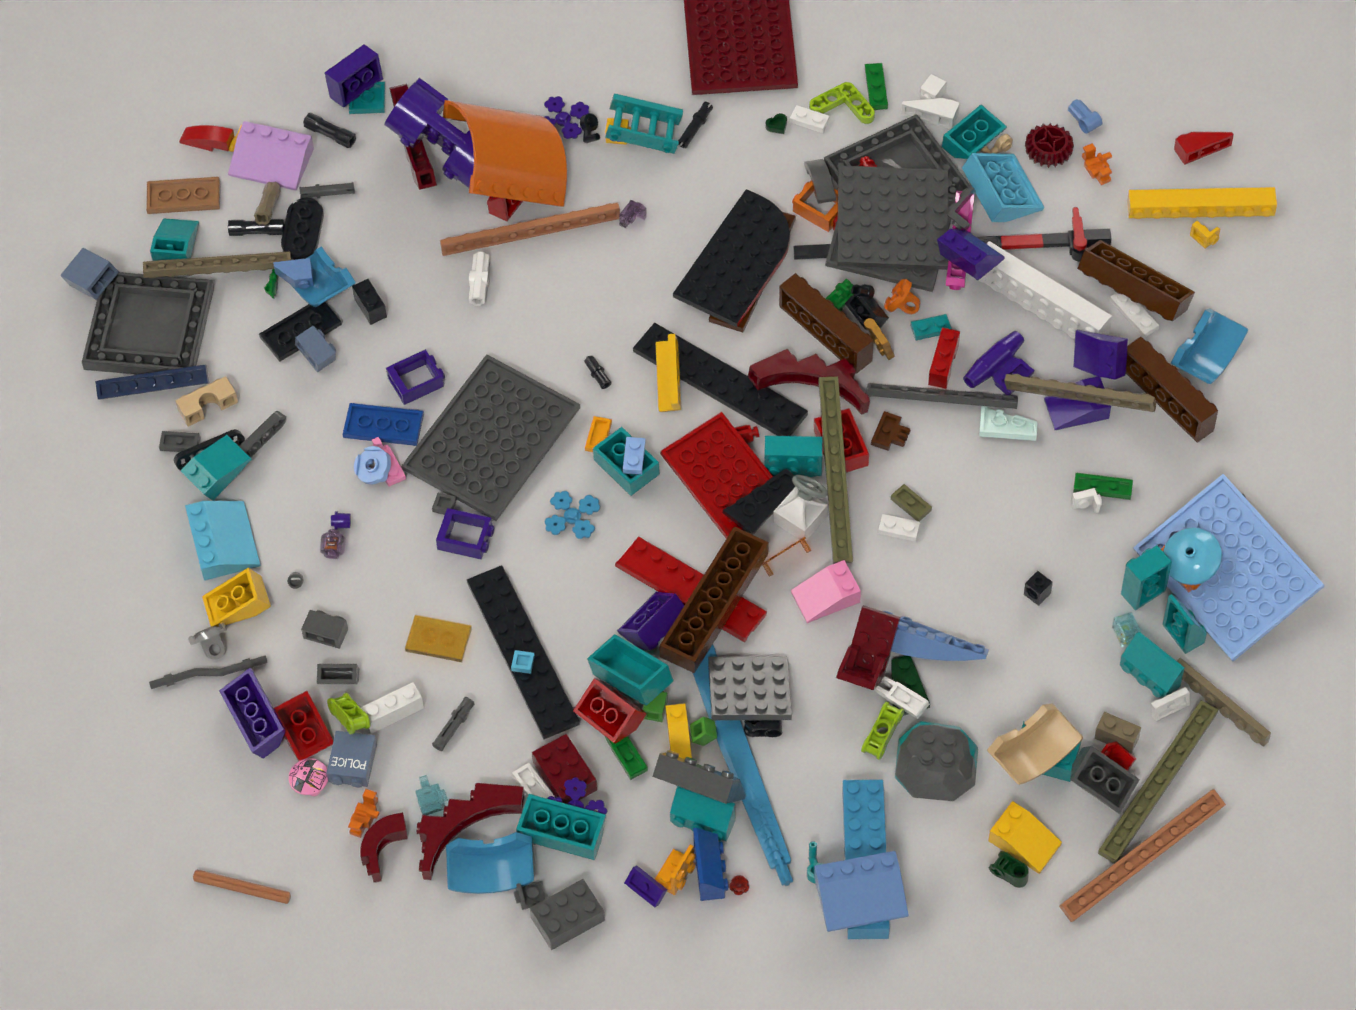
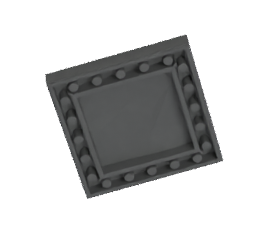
M917 114L824 157L829 173L837 185L839 165L859 166L860 159L868 156L874 160L877 167L948 170L949 194L956 195V191H963L965 188L969 189L971 187Z
M119 272L97 298L82 358L83 369L125 374H145L196 366L214 291L213 281L168 276L144 278L143 274Z

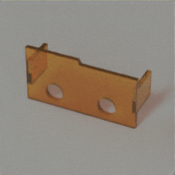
M806 537L799 539L763 562L761 566H763L769 577L774 574L767 562L800 542L806 553L811 551L805 541Z

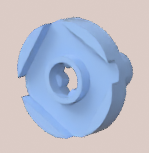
M377 446L365 448V451L361 455L358 454L355 459V474L362 482L370 485L386 481L391 468L390 455ZM375 461V467L371 469L369 466Z

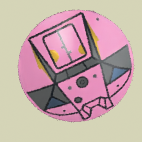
M304 759L297 762L289 773L291 788L302 795L317 796L328 782L326 766L316 759Z

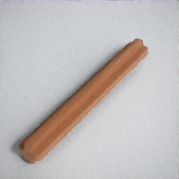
M198 869L193 874L195 882L288 904L291 898L290 892Z

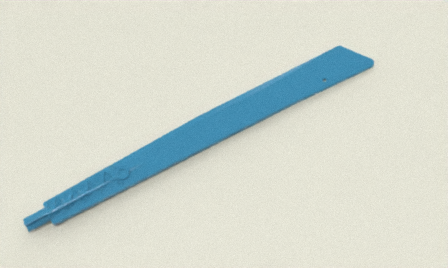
M713 644L696 672L693 673L709 719H711L708 657H717ZM715 720L719 748L729 771L734 774L735 778L741 781L746 794L742 802L770 869H776L782 886H788L789 883L793 882L787 864L791 863V858L740 720Z

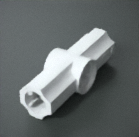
M485 252L473 254L472 270L469 273V303L474 306L485 304L486 287L489 286L488 267L490 259L489 254Z

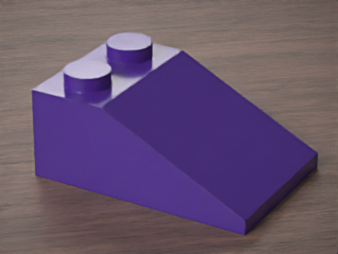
M1076 330L1073 367L1108 379L1116 380L1125 376L1128 339Z
M1098 376L1076 382L1077 385L1081 386L1092 385L1096 388L1105 389L1101 377ZM1052 396L1044 398L1054 430L1106 420L1110 417V405Z

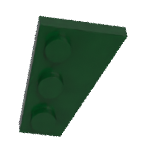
M903 656L891 660L892 680L901 683L928 700L911 656Z

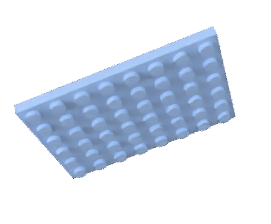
M1224 474L1133 547L1139 556L1146 549H1152L1156 545L1161 549L1175 533L1187 528L1204 529L1218 540L1222 550V562L1212 578L1201 583L1196 590H1191L1188 593L1169 575L1167 588L1188 610L1193 612L1196 621L1204 626L1206 632L1232 662L1325 587L1320 579ZM1193 550L1187 551L1188 555L1193 553Z

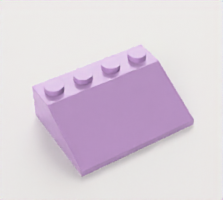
M244 121L237 136L228 175L264 184L276 182L282 188L297 190L314 150L312 136Z

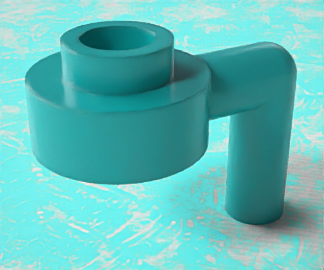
M812 841L809 843L808 859L810 865L807 867V879L816 884L814 866L821 865V863L817 861V843Z

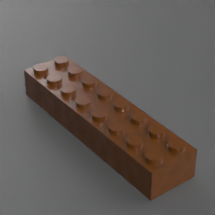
M737 527L732 529L659 645L661 658L692 673L696 672L768 556L769 542Z

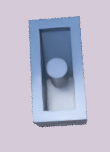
M310 258L273 262L275 274L293 287L306 289L309 286H314Z

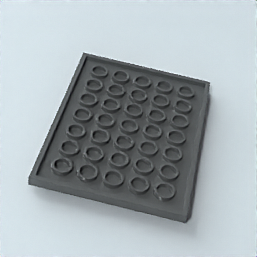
M486 354L402 464V470L447 495L456 496V500L497 521L579 411L580 404Z

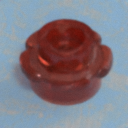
M741 875L735 876L731 880L729 888L735 895H742L749 890L748 880Z

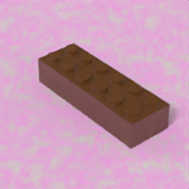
M1099 240L1084 251L1077 268L1084 275L1095 278L1100 284L1113 288L1115 292L1124 294L1131 301L1142 304L1147 310L1156 312L1165 320L1172 322L1188 310L1195 294L1193 290L1102 240Z
M795 273L779 285V307L838 359L842 360L845 358L849 364H852L856 374L872 362V337L868 333L865 334L857 323L850 321L843 311L835 308L833 303L828 299L826 300L816 288H812L805 278Z
M1139 337L1127 346L1126 374L1146 394L1155 397L1156 404L1197 443L1212 433L1215 429L1218 415L1215 404L1210 403L1200 390L1193 387L1191 382L1184 378L1175 366L1168 363L1165 357L1158 353L1149 341Z

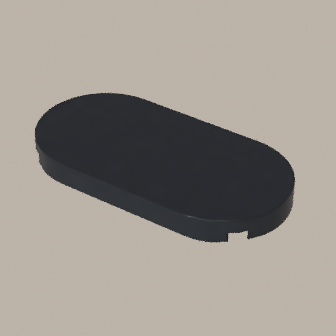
M300 198L288 207L281 238V247L283 252H290L291 259L293 260L306 259L314 254L318 248L324 218L323 207L318 201L313 198Z

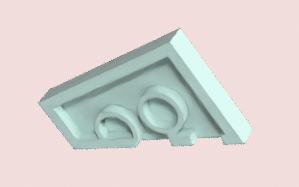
M981 406L979 436L1036 441L1037 421L1019 415L1011 416L1005 414L1004 410L1001 409L993 410L988 408V406Z

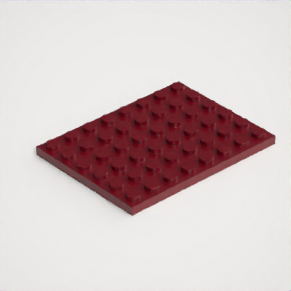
M684 0L692 95L798 88L789 0Z

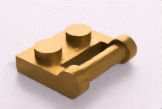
M872 318L866 319L864 322L865 328L869 330L873 343L876 344V348L881 356L885 355L888 360L894 358L895 355L889 341L875 320Z

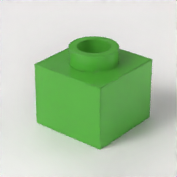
M702 717L690 724L693 743L705 746L717 739L715 720Z

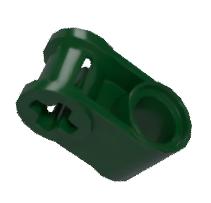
M1000 851L995 863L989 866V870L993 875L1005 880L1014 887H1024L1028 882L1029 871L1027 865L1005 851ZM1021 873L1023 876L1018 877L1015 874Z

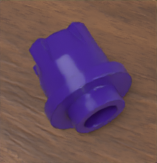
M335 511V514L331 515V526H334L335 530H338V528H350L351 514Z

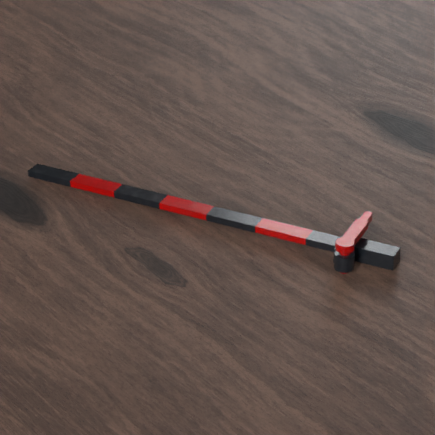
M1073 207L1072 209L1073 230H1069L1068 233L977 237L987 244L990 241L1003 250L1069 247V254L1072 255L1073 260L1078 262L1081 261L1084 251L1099 240L1111 245L1112 240L1110 229L1083 230L1082 217L1079 215L1078 207ZM831 244L793 246L794 260L827 258Z

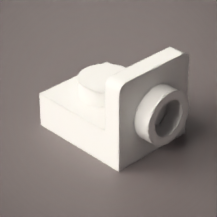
M1095 488L1073 493L1071 504L1073 509H1083L1092 505L1096 514L1099 513L1100 506H1102V499L1100 494L1097 495Z

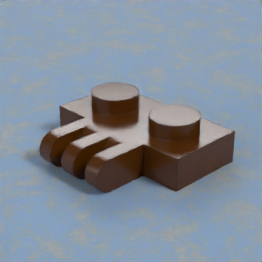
M884 411L871 440V445L889 451L891 444L904 447L911 430L900 425L902 417Z

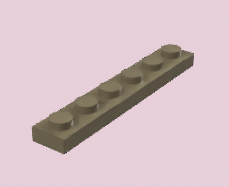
M1179 658L1177 660L1178 663L1185 667L1182 680L1190 686L1192 691L1203 696L1209 705L1215 706L1225 718L1233 721L1239 730H1244L1250 735V738L1255 743H1259L1264 747L1269 742L1270 731L1183 659Z

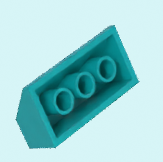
M528 794L516 832L531 836L533 844L595 860L602 840L606 815Z

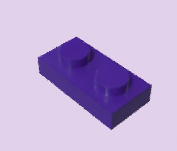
M638 866L632 868L624 884L654 908L659 906L667 892L664 886Z

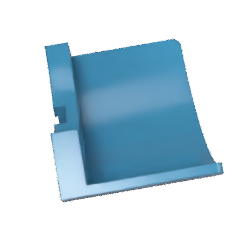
M321 246L315 250L314 254L307 257L311 260L314 286H309L306 289L293 288L308 304L317 307L355 285L356 282L347 268L334 267L335 263Z
M1207 309L1193 330V333H1195L1192 339L1188 338L1178 347L1171 364L1208 384H1212L1223 373L1236 354L1248 332V328L1212 309Z
M515 832L508 836L494 839V843L483 844V840L457 838L446 845L448 889L451 891L475 894L496 893L516 889V884L518 883L523 887L534 880L531 836Z

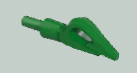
M272 269V273L269 275V282L264 287L265 292L273 299H275L278 277L275 274V269Z

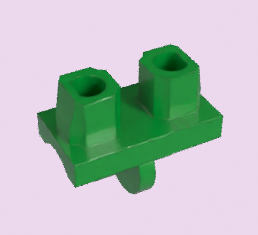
M845 279L842 283H838L835 286V290L825 299L830 300L835 308L842 311L846 306V301L853 296L851 293L853 284L848 279Z

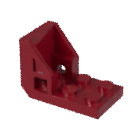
M863 605L852 644L845 653L836 678L874 690L882 682L901 617Z

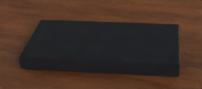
M325 302L317 307L308 304L259 333V337L280 362L299 351L295 345V337L310 327L314 326L326 335L342 324Z

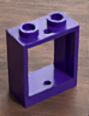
M426 349L386 367L387 378L404 405L444 387L443 379L445 375L441 368H437L434 356L429 355ZM426 365L433 378L408 390L400 376Z
M447 508L436 538L437 550L482 560L483 554L488 551V539L494 534L495 527L492 525L491 518ZM458 522L483 528L477 545L449 539L454 523Z

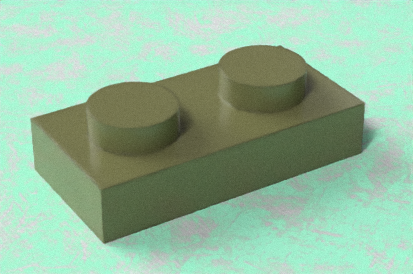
M905 484L891 495V500L916 521L920 522L932 511V506Z

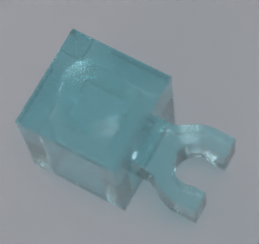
M427 775L419 777L422 789L416 790L415 793L422 815H430L444 810L445 801H448L445 790H440L438 783L430 786Z

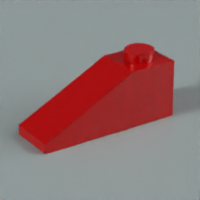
M1190 132L1182 134L1175 139L1174 150L1185 165L1232 146L1234 134L1232 132Z

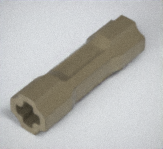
M276 182L266 183L263 189V196L254 214L255 222L259 225H267L270 222L273 207L281 192L280 185Z

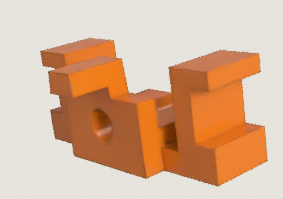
M1093 143L1084 146V153H1082V158L1085 161L1084 167L1092 179L1096 178L1101 185L1111 182L1109 175L1112 171L1107 160L1112 158V154L1108 152L1102 155L1100 152L1095 157L1096 147Z
M365 789L362 795L364 802L363 804L358 802L348 825V828H351L349 831L351 835L361 838L365 828L369 829L374 818H378L380 813L376 808L378 802L377 792Z

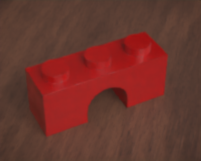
M942 327L929 371L928 385L947 389L952 362L956 357L959 346L960 331Z

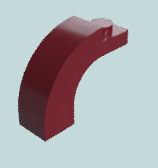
M403 812L388 815L378 820L368 829L363 837L360 857L362 865H366L368 876L372 875L373 883L381 881L378 860L382 849L391 842L408 839Z

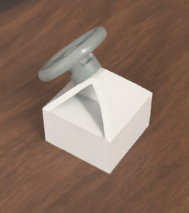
M795 475L792 478V482L796 487L774 510V524L805 543L828 516V505L818 499L825 498L828 493L826 488L819 482L803 475Z

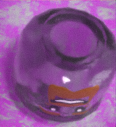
M330 529L327 533L322 534L320 552L324 554V557L338 559L339 556L343 555L346 542L345 536L335 529Z

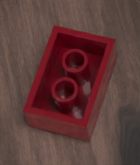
M567 734L532 752L534 766L554 797H560L562 803L568 804L573 800L565 794L566 788L564 783L567 780H572L574 777H577L579 781H584L587 785L585 796H580L578 800L597 791L596 778Z

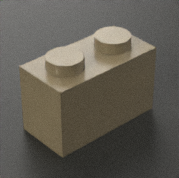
M1104 712L1096 727L1094 739L1106 744L1117 741L1132 754L1139 740L1141 727Z

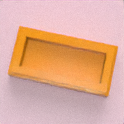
M593 416L585 451L593 452V447L609 436L612 419Z

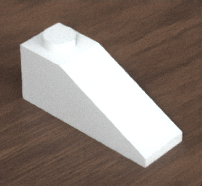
M945 98L903 101L901 115L911 117L917 114L923 122L952 129L959 114L960 103Z

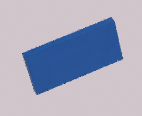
M349 403L342 435L343 438L372 441V439L379 437L381 442L417 446L424 411Z

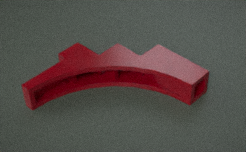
M407 83L389 88L393 107L408 90ZM421 140L414 148L404 145L413 180L418 189L437 186L433 167L427 156L423 141Z
M786 349L749 367L748 378L757 390L784 383H800L819 387V377H838L839 395L852 404L861 415L868 412L870 405L868 394L864 393L858 382L854 380L856 372L854 366L849 364L845 358L829 366H826L824 360L820 359L817 354L797 362L795 355Z
M475 783V790H471L470 800L449 799L448 806H444L443 817L422 815L421 822L417 823L416 833L420 835L422 853H424L423 860L419 862V872H422L423 880L432 879L435 865L442 851L462 830L491 816L522 814L525 797L524 787Z

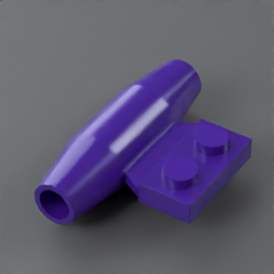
M1013 331L990 347L975 361L963 377L966 385L970 388H975L992 377L995 385L1006 395H1011L1014 391L1007 390L1004 381L1006 374H1019L1030 378L1035 371L1022 359L1013 357L1024 343L1023 336L1019 332Z

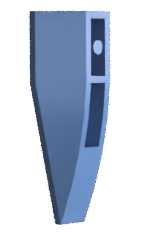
M902 616L891 651L922 659L968 661L986 659L989 649H986L983 645L970 643L914 622L909 617Z

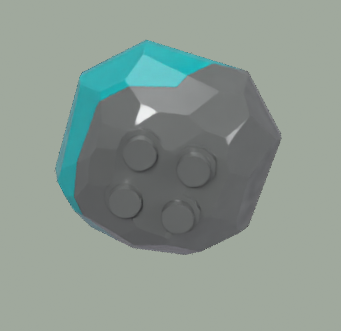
M921 721L898 739L895 778L913 798L955 801L975 786L978 747L959 726Z

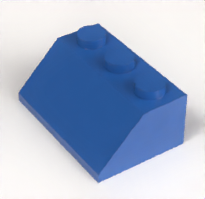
M693 828L700 901L724 899L725 891H728L727 878L723 879L726 865L725 860H721L720 854H724L723 842L718 841V834L700 828Z

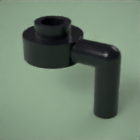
M592 113L583 115L580 118V126L584 131L583 142L590 143L599 140L600 135L598 133L591 135V131L596 130L598 127L597 117Z

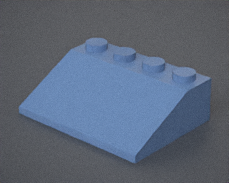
M896 851L814 866V878L827 932L909 916Z

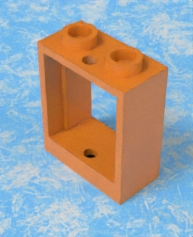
M811 180L804 185L803 190L799 194L794 196L792 200L793 212L829 232L833 228V220L838 215V190L834 189L836 201L833 202L836 204L824 215L804 203L814 192Z

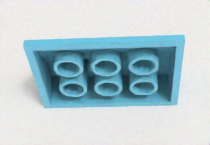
M972 153L963 165L962 169L971 186L975 189V193L991 222H1008L1042 211L1045 208L1014 154Z
M201 501L185 505L204 581L244 571L247 568L252 569L261 566L244 501Z

